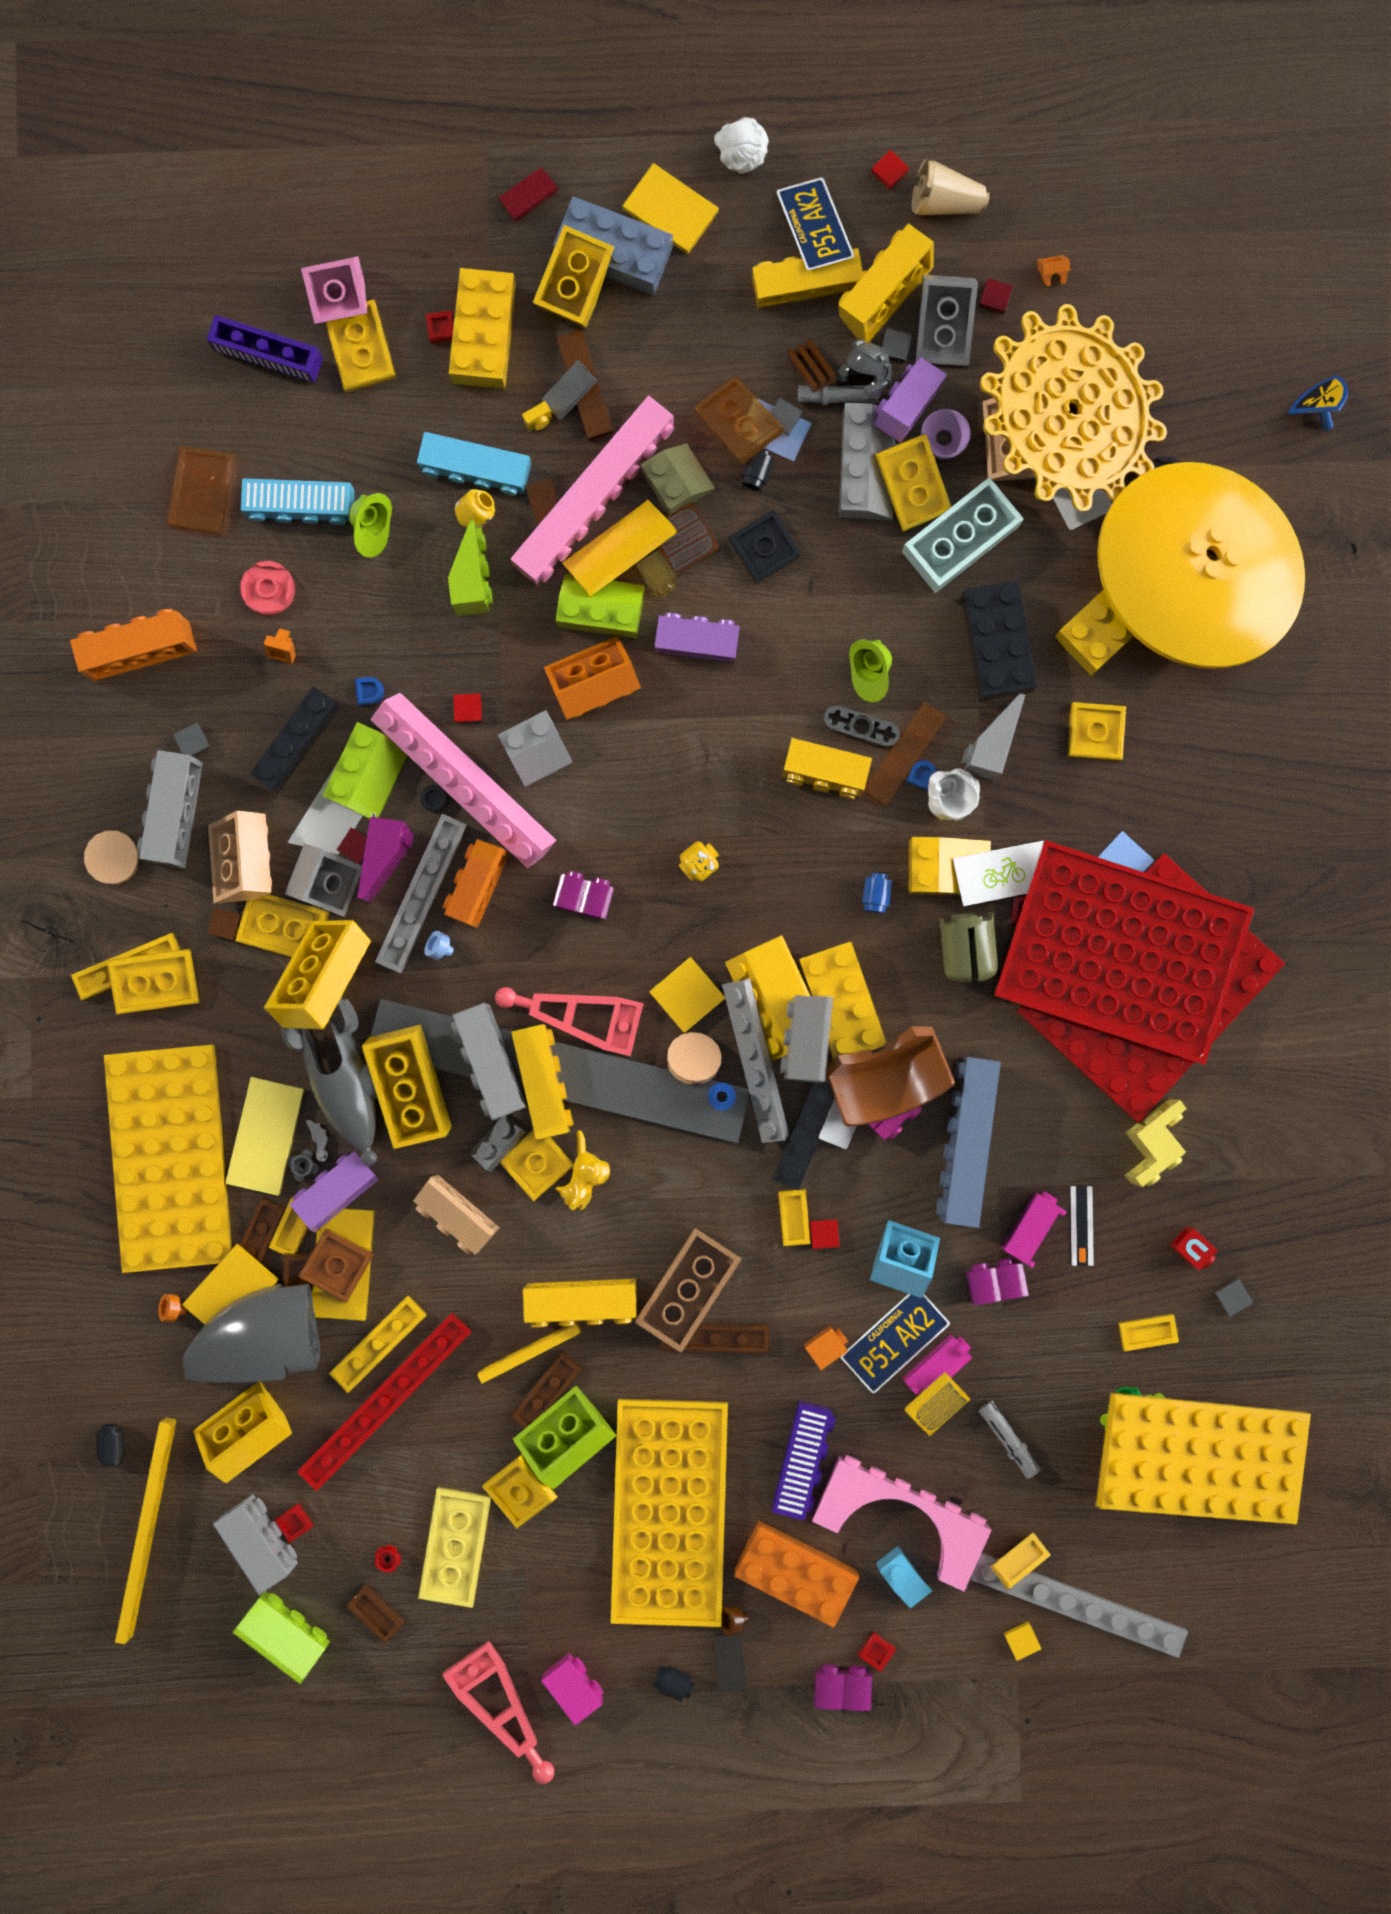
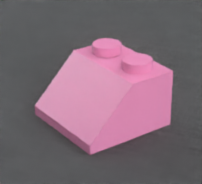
M358 256L301 268L315 324L367 313L365 282Z

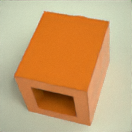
M831 1325L804 1344L820 1370L848 1352L844 1345L848 1340L839 1328L834 1331Z

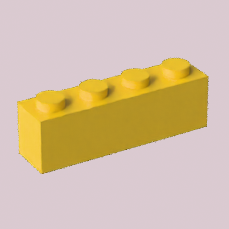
M852 249L854 253L853 258L812 270H807L803 258L799 259L798 257H788L783 262L773 264L770 261L759 263L756 267H752V280L757 307H766L851 291L856 285L859 275L863 272L859 249Z
M543 1024L512 1031L536 1140L570 1132L569 1126L573 1125V1119L570 1109L565 1110L563 1099L567 1098L564 1082L559 1083L557 1072H561L558 1055L553 1056L551 1045H555L552 1029H547L546 1025Z

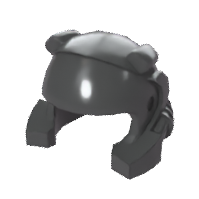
M857 340L852 343L853 350L847 358V364L844 363L840 367L836 379L847 382V378L860 373L874 375L873 382L866 385L864 394L868 398L881 396L882 391L888 388L892 381V365L889 364V356L880 346L873 343H865L864 340Z

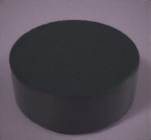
M429 785L421 792L420 801L426 810L436 813L442 811L447 806L448 795L441 786Z

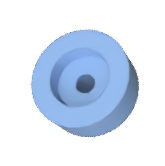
M440 931L433 932L425 944V954L435 960L441 959L444 955L451 956L453 947L449 945V936Z

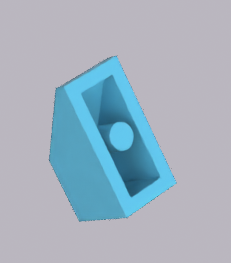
M898 1546L877 1562L880 1573L896 1594L910 1608L932 1592Z

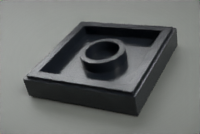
M775 510L770 511L728 537L729 542L755 584L802 557L801 552Z

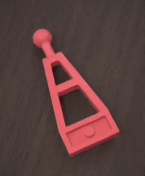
M509 987L500 988L495 994L496 1004L501 1008L508 1009L514 1005L530 1009L529 1015L603 1050L628 1056L632 1055L644 1003L620 997L534 994L533 999L516 995L515 991ZM541 1002L568 1003L564 1021L562 1022L540 1012ZM577 1003L615 1005L606 1041L572 1026Z
M487 1641L443 1672L442 1676L457 1698L518 1758L523 1754L533 1766L532 1774L535 1781L540 1784L549 1783L554 1777V1767L550 1762L542 1760L534 1749V1746L537 1745L535 1734L505 1663L490 1641ZM497 1672L511 1706L493 1718L468 1691ZM514 1716L517 1717L526 1738L521 1743L501 1726Z

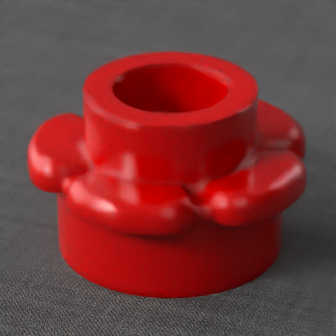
M392 1545L380 1547L375 1553L376 1559L374 1563L377 1569L391 1573L400 1565L402 1560L401 1554ZM389 1556L390 1561H386L385 1557Z

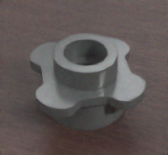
M305 1149L300 1155L296 1157L290 1156L287 1160L288 1166L291 1167L294 1173V1179L297 1181H303L306 1176L317 1174L319 1171V1165L314 1162L311 1150ZM301 1163L306 1164L305 1168L301 1167Z

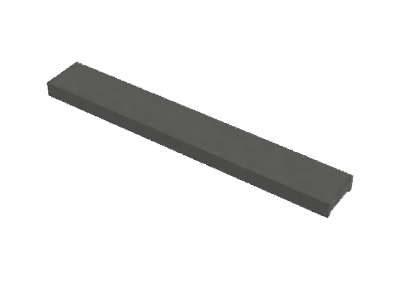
M380 999L371 1036L421 1024L435 1069L471 1077L470 1075L474 1073L472 1065L466 1064L462 1056L461 1048L464 1047L462 1039L456 1038L451 1026V1022L455 1021L453 1016ZM499 1028L520 1087L525 1091L512 1031ZM555 1042V1045H551L553 1056L558 1055L561 1072H557L559 1083L564 1082L567 1098L563 1100L738 1143L750 1096L749 1089L730 1085L736 1095L734 1104L727 1110H717L710 1105L708 1092L714 1084L720 1082L710 1080L704 1084H685L676 1079L668 1069ZM720 1091L717 1093L716 1098L719 1102H724L727 1099V1094L724 1091Z

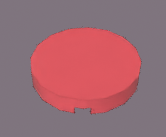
M272 561L254 564L253 567L244 573L240 584L241 596L246 605L254 612L265 616L277 615L286 610L292 603L295 595V582L290 572L281 564Z

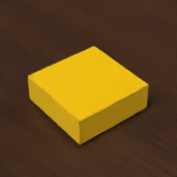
M1029 1621L1004 1632L1016 1661L1041 1650Z

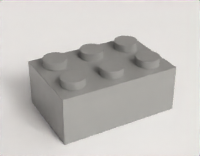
M254 1494L226 1511L213 1525L260 1595L288 1576L298 1562L296 1561L297 1554L290 1544H285L281 1537V1530L275 1521L271 1522L266 1514L267 1508L260 1498L256 1499Z

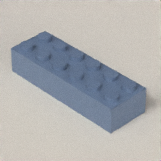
M961 1057L960 1062L955 1064L954 1078L958 1079L957 1089H952L950 1105L954 1106L953 1117H948L947 1132L951 1133L950 1143H945L943 1160L947 1161L946 1171L942 1170L940 1175V1187L944 1189L943 1196L938 1198L936 1205V1214H939L940 1220L948 1224L979 1228L1001 1063L999 1061Z

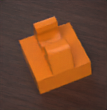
M1061 255L1037 259L1038 271L1046 286H1051L1050 279L1053 273L1058 274L1060 284L1066 283L1067 274L1070 271V260L1067 257Z
M279 629L275 637L267 635L264 642L267 658L293 664L296 654L294 644L291 642L292 638L289 637L290 631Z

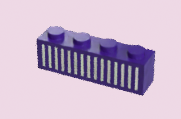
M218 315L214 316L207 337V342L216 352L315 383L323 361V357L317 347Z
M802 1400L798 1401L772 1503L773 1513L804 1521L806 1513H812L815 1497H811L813 1486H819L822 1473L821 1470H818L820 1459L825 1460L829 1445L825 1443L827 1432L832 1433L835 1423V1417L831 1416V1408Z

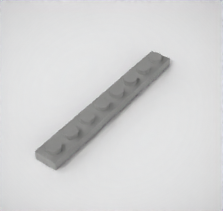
M981 1553L971 1575V1580L1179 1658L1188 1634L1185 1628L1033 1571L1007 1590L990 1568L999 1558Z

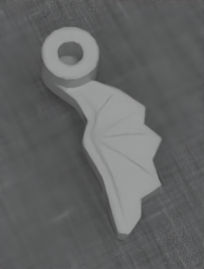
M307 1120L306 1123L311 1131L312 1140L317 1143L316 1158L319 1162L325 1163L329 1159V1154L324 1150L329 1139L326 1136L327 1131L322 1129L320 1123L314 1124L313 1121Z

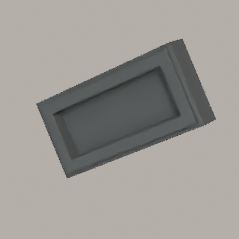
M577 360L541 400L543 402L546 401L551 412L557 419L562 420L597 383V380L583 363Z

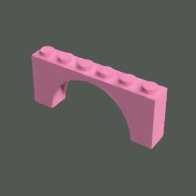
M846 1455L845 1458L837 1456L811 1514L812 1522L838 1533L845 1520L854 1511L867 1503L881 1499H898L912 1503L923 1510L938 1529L941 1542V1556L936 1572L938 1579L959 1590L965 1591L991 1532L990 1527L986 1524L987 1520L975 1513H971L969 1516L960 1512L962 1508L952 1502L940 1503L935 1500L936 1496L926 1490L921 1489L920 1493L910 1489L911 1484L902 1479L890 1480L885 1477L886 1473L876 1467L871 1466L870 1470L860 1466L861 1461L852 1456Z

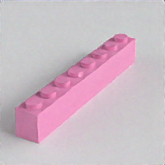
M648 395L511 557L512 566L536 586L541 581L546 582L553 574L555 564L559 560L563 562L570 554L571 548L569 546L576 540L581 541L589 530L587 526L592 520L597 521L606 510L604 506L610 499L614 501L623 490L621 486L627 479L632 480L637 475L641 462L644 459H650L657 450V443L662 438L665 440L674 430V415Z
M401 693L383 701L370 719L525 867H531L544 857L557 841Z

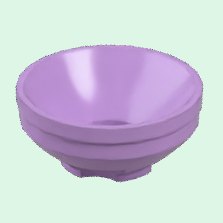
M940 409L926 418L921 434L927 435L934 457L951 459L958 456L967 447L970 440V427L967 420L959 412L951 409ZM939 432H948L951 435V443L945 446L940 445L936 440V435Z

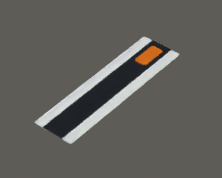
M1071 1186L1072 1266H1094L1092 1186Z

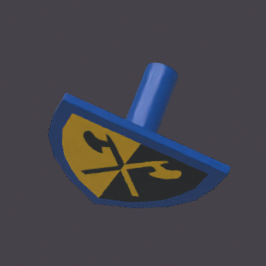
M1336 375L1315 385L1298 398L1288 411V414L1318 413L1322 429L1329 430L1333 428L1330 412L1340 411L1348 397V387L1345 381Z

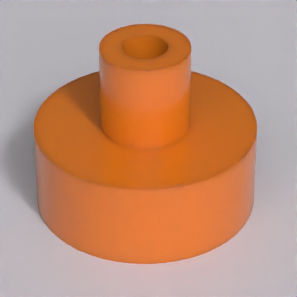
M164 1294L162 1296L158 1309L159 1319L162 1322H175L178 1315L186 1314L187 1309L180 1304L178 1295Z

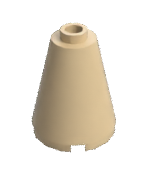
M925 159L921 164L917 177H921L918 186L914 185L912 197V211L920 216L979 214L982 209H986L989 193L986 192L984 185L934 160Z

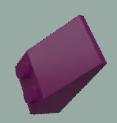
M370 817L358 899L372 903L405 857L407 848L412 847L414 833L410 832V827L403 821Z

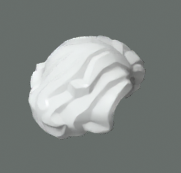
M744 117L734 123L724 125L716 133L715 144L721 151V161L729 169L743 174L752 171L764 162L769 141L766 131L755 119Z
M957 768L946 772L937 771L929 778L928 806L930 811L940 820H961L971 814L978 806L980 799L979 781L969 772Z

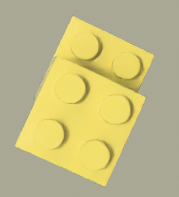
M1167 1099L1139 1123L1125 1132L1146 1158L1125 1174L1131 1184L1149 1187L1161 1178L1159 1173L1164 1169L1168 1168L1171 1170L1182 1161L1181 1156L1186 1152L1166 1128L1167 1124L1173 1126L1183 1118L1181 1113L1187 1108L1180 1100Z

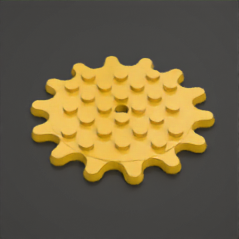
M1064 304L1057 312L1056 325L1048 326L1042 322L1037 313L1029 311L1023 315L1021 320V327L1024 332V340L1022 342H1015L1007 336H999L994 342L993 350L1003 363V372L1000 374L986 373L981 378L980 389L984 393L991 395L998 404V412L985 419L983 430L990 436H1002L1009 443L1010 453L1003 461V469L1006 473L1017 474L1023 469H1028L1034 474L1036 479L1034 493L1038 500L1049 501L1054 497L1059 488H1063L1069 493L1072 506L1077 511L1084 512L1091 508L1092 495L1096 489L1102 490L1108 499L1114 502L1118 495L1126 488L1124 484L1126 473L1131 472L1139 477L1154 469L1152 461L1145 455L1144 445L1147 441H1162L1167 435L1165 425L1154 420L1149 413L1150 403L1163 396V387L1156 380L1146 381L1139 376L1137 367L1145 355L1143 347L1138 343H1131L1125 348L1116 346L1112 339L1114 324L1108 316L1102 315L1098 317L1093 327L1085 328L1079 323L1075 308L1072 305ZM1069 403L1076 405L1078 409L1077 415L1068 413L1070 411Z

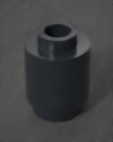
M762 448L749 451L741 474V484L744 487L761 491L762 487L767 484L774 463V459L770 456L771 453Z
M116 1423L101 1425V1429L95 1432L97 1459L100 1460V1465L115 1466L122 1464L123 1457L125 1456L124 1429L118 1427Z
M660 1665L652 1687L657 1688L659 1693L682 1702L684 1697L690 1698L695 1683L691 1681L692 1675L669 1665L667 1667Z

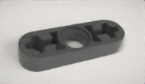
M831 706L826 710L823 717L824 725L828 730L883 748L893 747L900 737L899 728L894 723L841 706ZM835 712L840 713V718L846 721L848 720V715L853 716L849 724V730L844 729L846 723L843 722L832 725V719L828 718V716H833ZM857 720H865L869 724V731L865 734H858L854 730V723ZM874 723L879 725L878 731L885 732L887 728L891 729L894 739L890 738L888 742L883 741L884 736L877 733L875 734V739L871 738L870 735L874 730Z

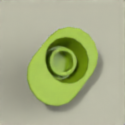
M384 494L360 495L349 511V519L354 527L355 547L365 557L371 558L380 554L388 541L392 505L390 499Z
M857 640L851 645L849 650L854 689L865 701H880L888 691V671L892 665L891 653L880 640Z

